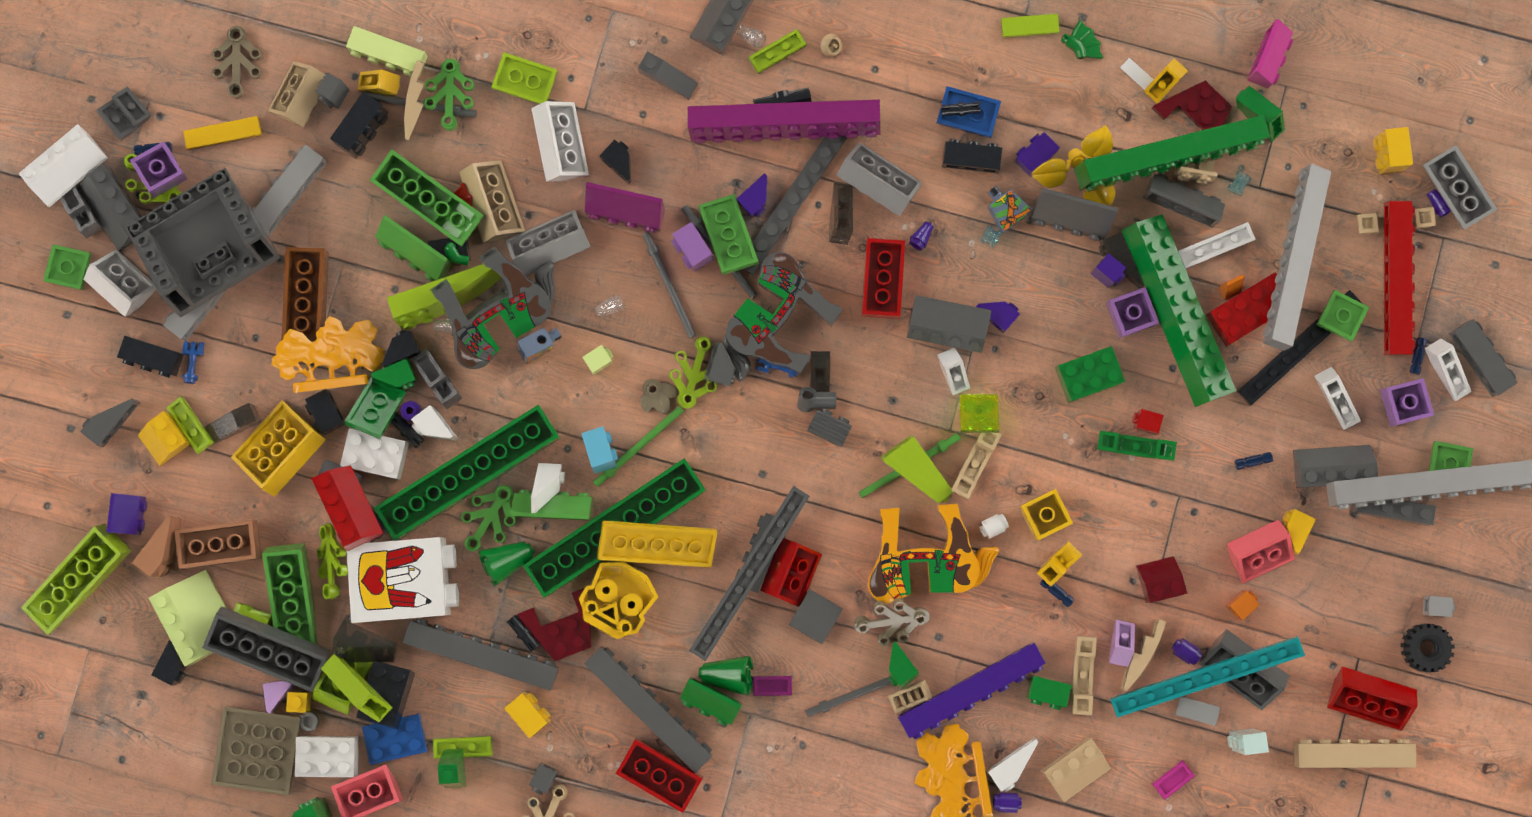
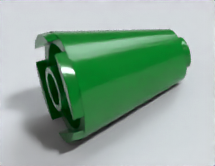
M525 541L483 549L478 554L480 555L479 558L486 575L492 578L491 584L496 586L532 559L534 550L530 543L526 544Z
M750 656L703 663V666L699 667L698 676L703 683L747 695L752 688L753 676H751V670H753V660Z

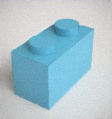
M602 426L581 433L591 467L595 474L617 467L615 460L618 459L615 448L611 449L610 443L613 440L610 432H606Z

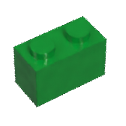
M1031 675L1026 698L1031 699L1030 703L1041 706L1042 702L1049 703V708L1061 710V707L1067 708L1072 685Z

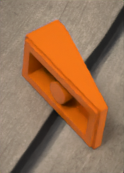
M1241 274L1218 288L1224 300H1228L1241 293L1244 275Z

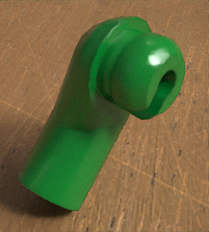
M452 242L448 243L444 251L449 261L468 266L469 256L460 255L456 245Z

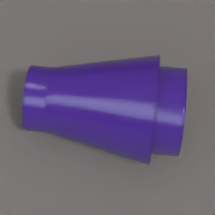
M1436 188L1427 194L1436 215L1442 218L1451 212Z
M925 221L910 237L909 244L913 248L922 251L927 246L934 226Z

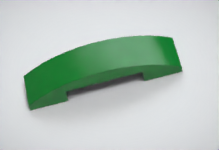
M1100 431L1097 450L1175 461L1177 442Z

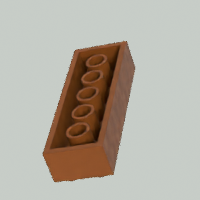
M286 247L281 341L289 329L302 332L311 342L316 341V332L320 327L325 326L329 252L324 248ZM300 361L299 365H306V363Z

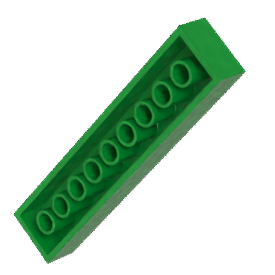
M1261 115L1085 159L1074 168L1080 191L1087 189V192L1097 190L1098 186L1101 185L1110 187L1116 185V182L1121 180L1123 183L1134 180V177L1137 176L1146 178L1156 171L1162 174L1170 171V168L1176 167V169L1180 166L1187 167V164L1192 162L1194 165L1205 162V159L1208 158L1217 160L1222 158V155L1229 154V156L1239 154L1244 149L1247 152L1257 149L1258 146L1265 144L1264 141L1270 137L1265 117Z
M1163 214L1136 222L1123 229L1124 238L1194 406H1200L1235 392L1236 389Z
M538 404L374 507V510L394 541L401 540L561 438L542 407Z
M684 458L524 564L523 567L543 598H547L603 561L597 558L603 521L657 525L705 493L706 489Z

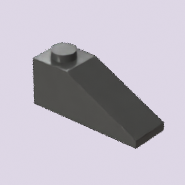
M648 51L638 67L640 74L688 100L698 82Z
M130 399L92 418H88L83 423V429L80 432L97 446L104 447L141 402Z

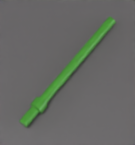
M678 406L616 461L617 467L604 471L593 483L599 487L608 478L611 479L620 467L680 416L684 410Z
M956 433L946 440L942 439L937 442L936 446L925 453L931 458L939 452H945L949 449V446L958 442L961 438ZM894 470L859 491V494L864 498L901 475Z

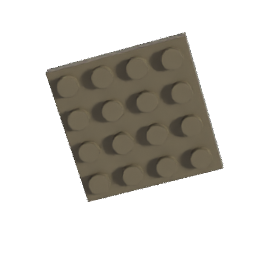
M227 706L223 707L211 785L290 795L295 765L296 737L300 733L301 717L277 713L269 714L263 711Z

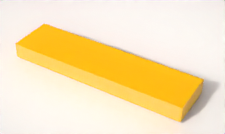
M254 116L184 130L183 134L186 149L193 150L262 136L259 117Z

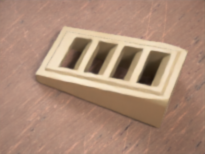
M924 679L888 695V698L896 714L930 700L932 694ZM918 687H921L924 697L921 696ZM911 690H914L917 700H914ZM904 693L907 694V697H908V699H909V701H910V703H908V704H907L906 699H905V697H904V695H903ZM896 696H899L903 706H899Z

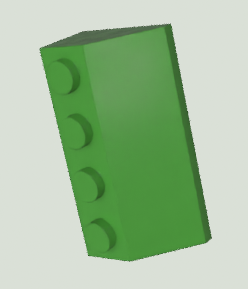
M384 215L375 236L379 240L378 245L386 250L391 248L395 251L394 256L401 261L404 258L410 262L409 266L417 272L421 269L426 273L424 277L431 282L444 278L453 264L445 256Z
M519 490V493H514L511 516L592 520L593 497H588L589 493L577 492V496H569V492H558V495L550 499L536 513H531V490Z

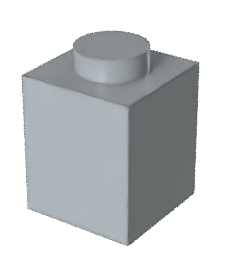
M1424 596L1423 615L1452 617V613L1455 612V603L1452 597Z

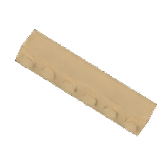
M1300 739V743H1294V766L1299 768H1417L1416 744L1410 743L1409 739H1397V742H1390V739H1378V742H1370V739H1358V742H1351V739H1339V742H1331V739H1319V743H1312V739Z

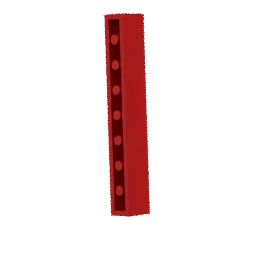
M1388 201L1384 203V355H1412L1415 350V340H1413V332L1415 331V321L1413 320V313L1415 311V302L1413 301L1415 283L1412 282V275L1415 273V264L1412 263V256L1415 254V245L1412 244V237L1415 234V226L1412 225L1415 207L1412 206V201Z

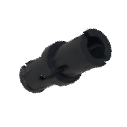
M961 101L958 104H942V117L954 115L963 117L967 114H980V102L963 103Z
M399 413L394 415L390 423L401 432L400 435L402 437H406L415 448H418L425 439Z
M514 615L506 622L517 634L518 640L521 639L530 652L540 645L517 615Z

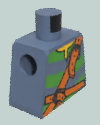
M997 186L988 191V194L993 199V202L988 206V210L1001 235L1033 211L1011 189L1004 194Z
M542 328L518 340L517 349L525 363L528 364L551 351L554 347L553 342L562 337L557 328L548 333L545 328ZM538 341H544L545 343L540 344Z

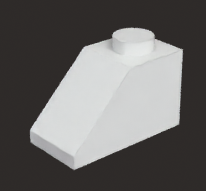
M956 348L937 354L952 395L970 389L963 360Z

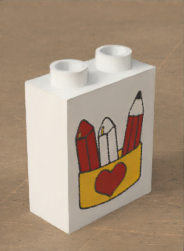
M435 537L364 543L347 551L351 623L451 615V607L459 606L458 584H449L448 568H456L457 566L455 545H446V538Z

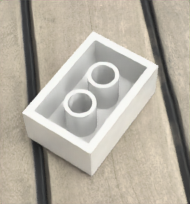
M349 428L340 466L351 465L354 470L401 480L409 442L385 436L378 439L359 430Z
M359 736L296 737L295 777L358 776Z

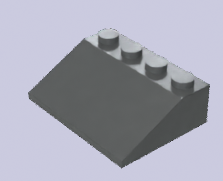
M1043 188L1035 199L1030 221H1034V224L1037 226H1052L1053 230L1063 232V230L1071 231V234L1081 237L1086 235L1089 236L1090 240L1100 242V240H1104L1107 237L1118 208Z

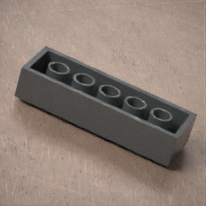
M222 606L215 615L202 647L313 692L322 673L321 667L326 663L331 652L329 649Z

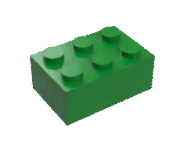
M1112 346L1055 367L1068 403L1126 382Z

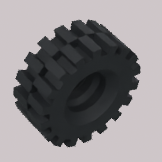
M1426 623L1412 626L1413 629H1408L1406 631L1408 634L1402 637L1404 643H1401L1400 647L1404 649V651H1401V654L1406 657L1404 661L1409 663L1411 668L1431 673L1439 672V669L1443 670L1446 668V664L1451 663L1449 659L1454 657L1452 649H1455V644H1451L1453 638L1447 635L1449 633L1447 630H1443V627ZM1425 640L1431 641L1434 645L1433 653L1428 656L1420 651V645Z

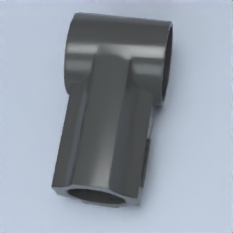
M804 387L800 390L797 407L802 412H810L814 408L835 409L837 396L835 392H816L811 387Z

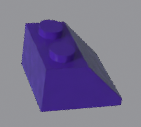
M111 493L106 532L141 535L145 529L143 516L147 510L146 497Z

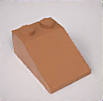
M167 516L133 560L132 564L149 577L167 575L171 570L170 565L173 563L176 550L174 530H180L182 519Z

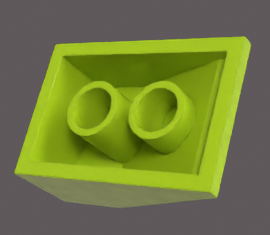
M340 642L334 654L346 661L366 681L375 657ZM323 672L313 690V700L349 715L354 705Z

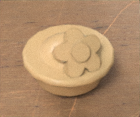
M835 34L824 36L821 41V50L825 56L834 57L841 51V40Z

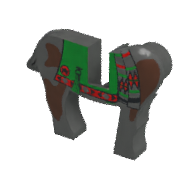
M494 246L479 256V259L486 267L493 269L501 276L505 292L484 301L467 316H465L447 279L430 289L435 298L442 303L444 313L449 318L454 338L455 357L463 367L469 369L485 367L500 350L484 326L485 323L497 315L501 316L515 338L530 331L547 319L555 292L553 262H546L536 269V282L526 277L516 265L505 259Z
M776 252L764 259L758 285L781 299V304L775 313L771 314L747 298L731 318L726 328L723 345L735 367L734 373L739 382H742L751 370V363L747 357L757 358L770 365L787 368L799 375L802 373L811 357L807 354L790 352L781 347L773 338L790 317L798 300L805 303L831 327L843 310L841 307L825 300L818 291L809 285L798 263L791 255L784 252Z

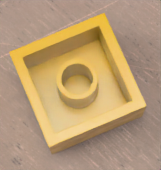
M1408 127L1385 129L1374 137L1373 149L1377 153L1375 165L1376 169H1379V175L1403 172L1413 165Z
M1056 489L1018 506L1035 541H1039L1073 524Z
M525 691L504 709L526 736L531 738L551 721L549 719L551 715L544 707H539L537 704L538 699L532 692L528 693Z

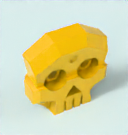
M625 562L599 563L591 585L585 586L579 601L585 622L614 639H620L639 632L645 622L644 614L659 596L647 575ZM604 587L610 589L608 594L603 593ZM630 601L635 604L632 609L628 607V602ZM612 608L613 619L602 612Z

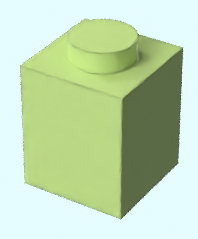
M600 345L582 358L593 375L611 365L613 363L611 358L614 356L608 347L604 349Z

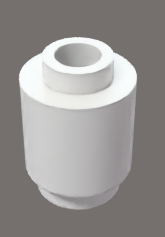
M996 514L981 521V526L979 527L983 537L987 536L988 539H991L1005 532L1009 525L1003 514Z

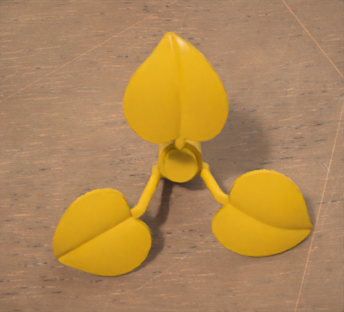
M1104 125L1100 129L1088 134L1081 142V150L1078 148L1070 150L1068 153L1069 160L1066 161L1067 166L1062 159H1051L1038 166L1031 173L1032 176L1045 187L1055 188L1060 186L1066 180L1065 172L1069 171L1070 165L1075 168L1085 160V157L1089 159L1111 153L1113 139L1108 127ZM1105 185L1098 186L1097 190L1090 192L1086 190L1083 198L1111 206L1116 192L1114 186L1105 187Z

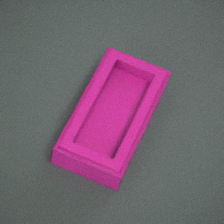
M1181 760L1151 784L1165 800L1193 779L1195 775L1186 763Z

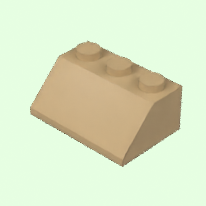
M293 61L268 112L295 125L304 127L310 118L313 107L318 103L317 86H320L319 83L322 82L323 76L326 75L310 65Z
M1086 737L1041 771L1061 800L1066 802L1111 768L1092 738Z

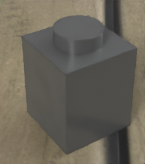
M541 762L529 785L533 787L532 790L540 795L543 793L547 794L559 771Z

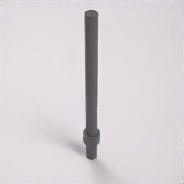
M365 91L367 95L376 101L404 106L406 104V98ZM428 102L427 106H431L433 103ZM437 104L433 111L445 113V105ZM454 105L453 116L461 117L462 115L476 118L477 110L465 109L460 105Z
M688 205L684 206L681 210L712 248L706 228L702 225L703 221L699 216H695ZM739 271L731 273L751 299L757 295Z
M649 232L642 234L648 247L647 252L655 262L688 337L696 336L659 255L660 250L658 246L654 244Z
M888 677L832 700L821 701L819 705L809 708L805 712L807 717L820 712H828L830 708L888 686L891 682Z

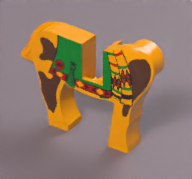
M958 504L937 505V512L942 517L947 531L944 550L917 548L898 552L900 508L879 510L882 520L881 550L868 579L869 592L877 601L893 603L895 599L904 598L911 594L909 563L927 562L929 593H961L977 587L985 580L994 559L999 553V548L992 546L982 547L977 551L976 556L974 555L969 543L968 532L961 521Z

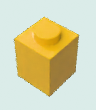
M287 692L286 712H310L312 692Z

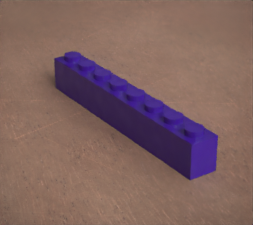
M1032 642L897 717L907 736L917 739L924 735V730L928 728L933 730L941 725L940 721L946 718L949 721L957 717V712L960 710L968 711L975 707L974 703L980 699L984 702L992 697L991 693L997 690L1000 693L1008 689L1009 683L1013 681L1018 683L1026 679L1025 675L1032 671L1033 674L1043 669L1042 665L1046 664L1036 644Z

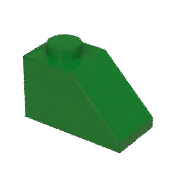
M407 359L371 373L374 379L399 389L403 388V390L413 388L414 383L418 382L411 363Z
M894 642L892 644L888 670L890 677L888 679L894 687L898 686L901 690L918 678L919 672L897 642Z

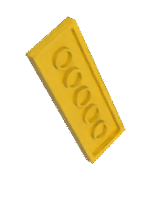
M603 521L597 558L598 560L712 567L718 531L711 528Z

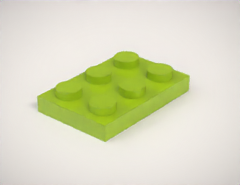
M503 52L491 88L536 104H541L548 101L558 70Z

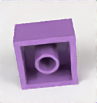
M164 141L130 160L153 198L187 180L186 175Z
M692 222L672 234V245L678 254L680 252L683 254L682 259L688 270L692 268L695 272L713 261L711 251Z
M1146 287L1111 299L1106 303L1119 339L1159 324Z
M1424 378L1380 390L1390 427L1434 415Z

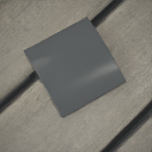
M128 86L113 95L111 101L96 110L97 114L120 141L132 134L151 117V114Z
M810 589L789 625L822 645L843 609Z

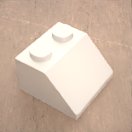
M431 405L411 419L414 422L412 427L421 436L425 435L429 438L451 441L458 440V437L437 409Z

